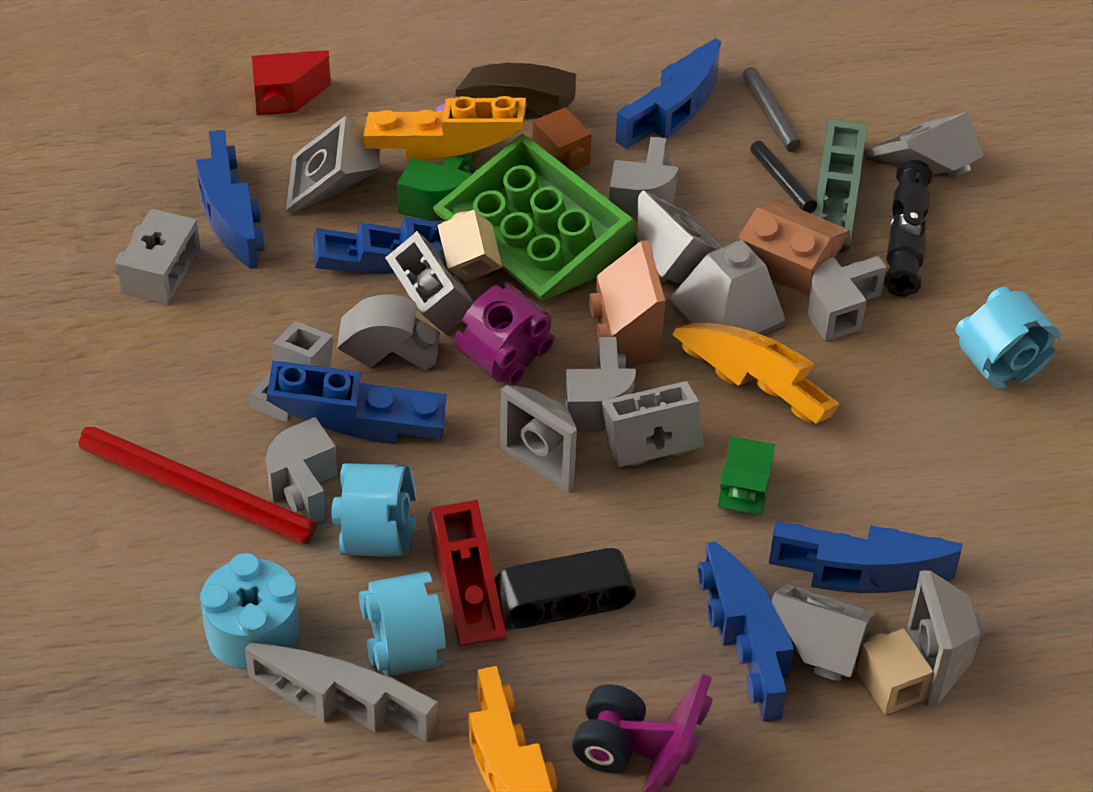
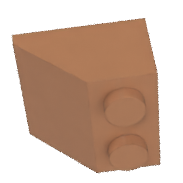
M775 200L758 206L739 234L737 241L742 239L766 264L771 279L810 295L812 278L816 268L825 260L837 256L848 238L850 230Z
M649 240L640 241L597 275L596 293H590L589 295L591 317L599 318L600 322L597 324L598 345L599 337H616L617 354H625L626 364L658 361L661 357L666 301Z

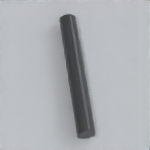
M747 68L743 72V78L787 151H796L801 146L799 138L756 68Z

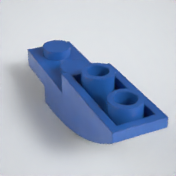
M715 38L702 47L696 48L692 53L679 61L668 65L662 70L661 86L653 88L648 94L618 111L615 142L628 149L653 132L661 138L667 139L688 123L702 108L714 87L719 67L721 41Z
M225 130L209 131L212 158L196 160L199 190L205 214L223 245L249 269L258 268L257 251H265L262 226L254 227L253 224L261 222L258 198L250 199L248 182L239 183L238 172L230 173V170L237 169L235 145L227 146Z
M272 360L266 401L306 421L316 417L323 428L354 437L396 444L397 434L442 439L447 394L360 383L361 372Z
M776 521L768 564L812 572L811 587L856 593L908 591L916 589L920 571L930 570L946 581L954 579L963 543L870 525L868 539L845 533H833L808 528L800 524Z
M717 542L706 543L705 560L698 563V580L701 590L709 591L710 599L707 603L710 625L712 628L718 627L723 645L736 644L740 664L747 663L750 673L747 675L748 696L752 704L758 703L762 720L782 719L787 693L783 678L790 675L794 653L790 636L774 608L771 598L753 574L734 555Z

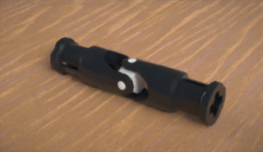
M920 160L903 162L898 166L896 172L899 186L894 191L893 219L891 221L887 250V262L890 269L885 274L884 286L888 289L889 293L900 297L916 294L920 290L922 282L918 270L923 265L926 221H923L929 210L930 194L927 186L931 182L932 171L927 163ZM916 171H918L919 178L915 179Z

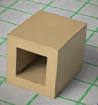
M477 211L456 213L452 216L451 220L438 225L447 269L463 281L468 282L503 268L493 225Z
M904 628L890 634H877L867 640L866 643H863L856 670L884 715L926 700L934 673Z

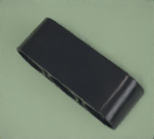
M604 548L516 565L504 569L495 577L497 593L505 622L509 627L516 629L618 610L629 605L637 594L624 555L619 549Z

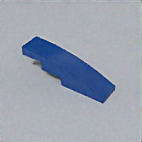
M404 217L400 228L360 222L356 234L316 228L312 239L314 266L318 269L357 273H394L385 257L415 232H419L444 256L438 225L442 222Z

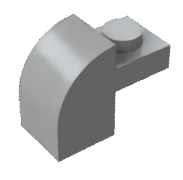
M650 137L646 163L614 160L609 200L632 219H638V196L643 190L669 203H674L678 167L671 166L672 155H665L666 138Z
M879 256L861 262H854L845 267H841L837 260L831 257L816 268L812 278L808 316L812 325L825 342L862 330L867 300L879 297L882 294L886 265Z
M376 295L360 301L342 316L337 349L370 368L375 366L390 352H394L427 371L437 362L440 331L415 317L417 303L413 300L397 295Z
M294 321L273 342L272 360L330 368L333 335ZM269 373L249 393V408L288 422L294 415L266 401L270 378Z
M599 337L597 369H566L565 409L570 412L577 431L606 429L602 401L633 394L635 391L636 369H626L625 354H617L616 337Z
M313 417L285 429L272 440L266 453L269 493L273 503L286 498L293 512L300 511L304 517L314 520L317 524L326 520L324 490L319 483L337 476L338 471L336 446L317 418Z

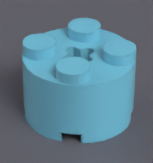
M1006 286L994 290L989 295L986 304L980 307L973 315L962 319L955 328V332L959 336L961 350L988 383L997 389L1008 388L1004 381L1014 377L1021 383L1038 373L1056 352L1051 346L1054 338L1060 341L1061 337L1058 328L1027 293L1011 291Z
M344 463L340 476L342 497H334L332 503V522L334 525H341L339 537L340 554L375 557L408 555L414 538L416 516H410V501H416L415 479L411 467L393 464Z
M241 553L234 556L230 563L223 565L213 572L207 579L200 592V603L206 639L211 652L216 658L229 666L247 669L245 648L250 642L288 648L295 647L299 639L300 627L297 587L294 578L283 567L268 560L257 559L253 554Z
M428 572L371 581L367 591L359 592L361 614L363 620L369 619L374 637L366 640L371 667H377L378 671H383L387 677L445 666L446 659L438 656L436 651L446 648L444 625L437 594L427 595L424 583L433 582Z

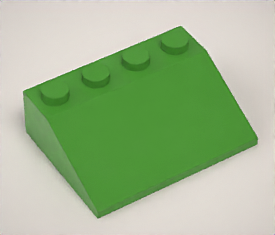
M523 133L433 207L434 212L445 221L451 220L452 216L456 213L475 210L491 222L503 269L541 301L596 279L599 273L638 244L633 219Z

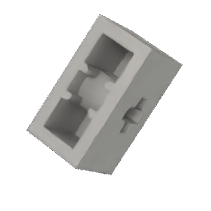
M150 209L143 222L136 225L132 240L125 251H120L116 258L115 274L119 276L121 293L168 305L200 251L197 219Z
M415 232L385 257L411 299L417 303L416 307L420 313L445 334L462 321L467 310L474 303L459 278L447 269L443 254L419 232Z
M687 381L602 401L608 447L619 467L627 465L639 466L648 460L669 455L681 456L687 454L690 450L704 447L699 400Z

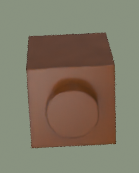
M566 107L533 120L532 141L568 169L574 171L590 164L592 134Z

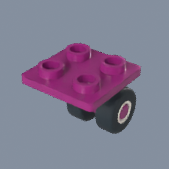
M702 673L669 715L667 722H644L646 715L645 703L635 692L628 688L613 684L596 687L591 692L585 708L588 720L579 725L572 742L574 754L581 762L593 769L603 772H617L628 765L634 750L653 760L642 792H657L661 785L669 787L679 770L680 764L687 765L698 746L699 737L693 735L696 724H702L711 707L713 698L706 694L712 677Z

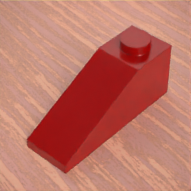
M478 499L433 507L427 517L437 568L459 647L506 638L507 635Z

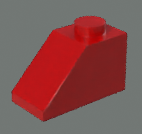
M329 50L251 56L257 115L295 113L331 85Z

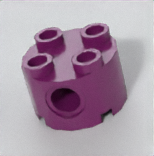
M505 283V289L495 285L478 297L467 310L462 321L468 326L465 329L464 335L457 330L455 348L495 381L514 386L521 380L526 367L536 356L541 357L545 355L552 347L555 337L549 333L551 329V316L511 283Z

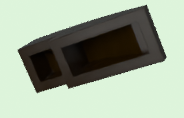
M509 62L488 64L473 68L456 88L455 96L471 98H497L501 96L526 98L525 117L530 110L542 115H548L562 108H568L575 99L576 74L554 67L531 63Z

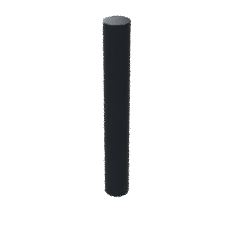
M762 141L754 142L750 148L751 153L801 210L810 214L813 213L817 208V202Z

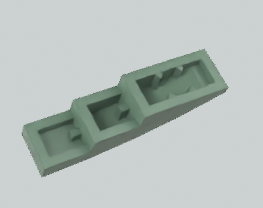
M828 119L816 195L817 208L813 215L849 229L850 234L842 249H850L867 124Z

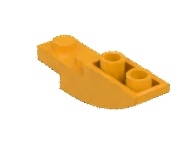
M463 96L446 98L443 112H433L431 110H421L418 112H393L390 110L368 112L363 134L365 149H405L406 162H409L412 158L429 161L468 154L496 144L523 129L526 98H511L508 96L471 98Z
M691 323L676 328L672 334L682 342L681 346L685 352L697 359H704L715 367L716 375L723 381L740 386L756 378L758 380L757 385L764 392L775 397L780 396L792 406L791 411L803 421L818 424L831 418L840 405L839 402L806 378L815 364L795 350L774 339L750 330L716 323Z
M497 666L478 669V701L481 711L469 713V742L476 764L487 787L491 792L557 791V779L552 761L544 762L539 743L526 745L521 724L513 725L510 713L515 712V705L510 684L502 685Z

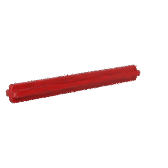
M85 427L81 432L78 445L82 450L297 543H310L316 530L314 520L99 428Z

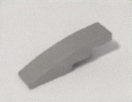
M250 642L245 648L248 677L324 723L337 709L375 733L387 719L426 743L438 730V701L395 679L347 661L301 649Z

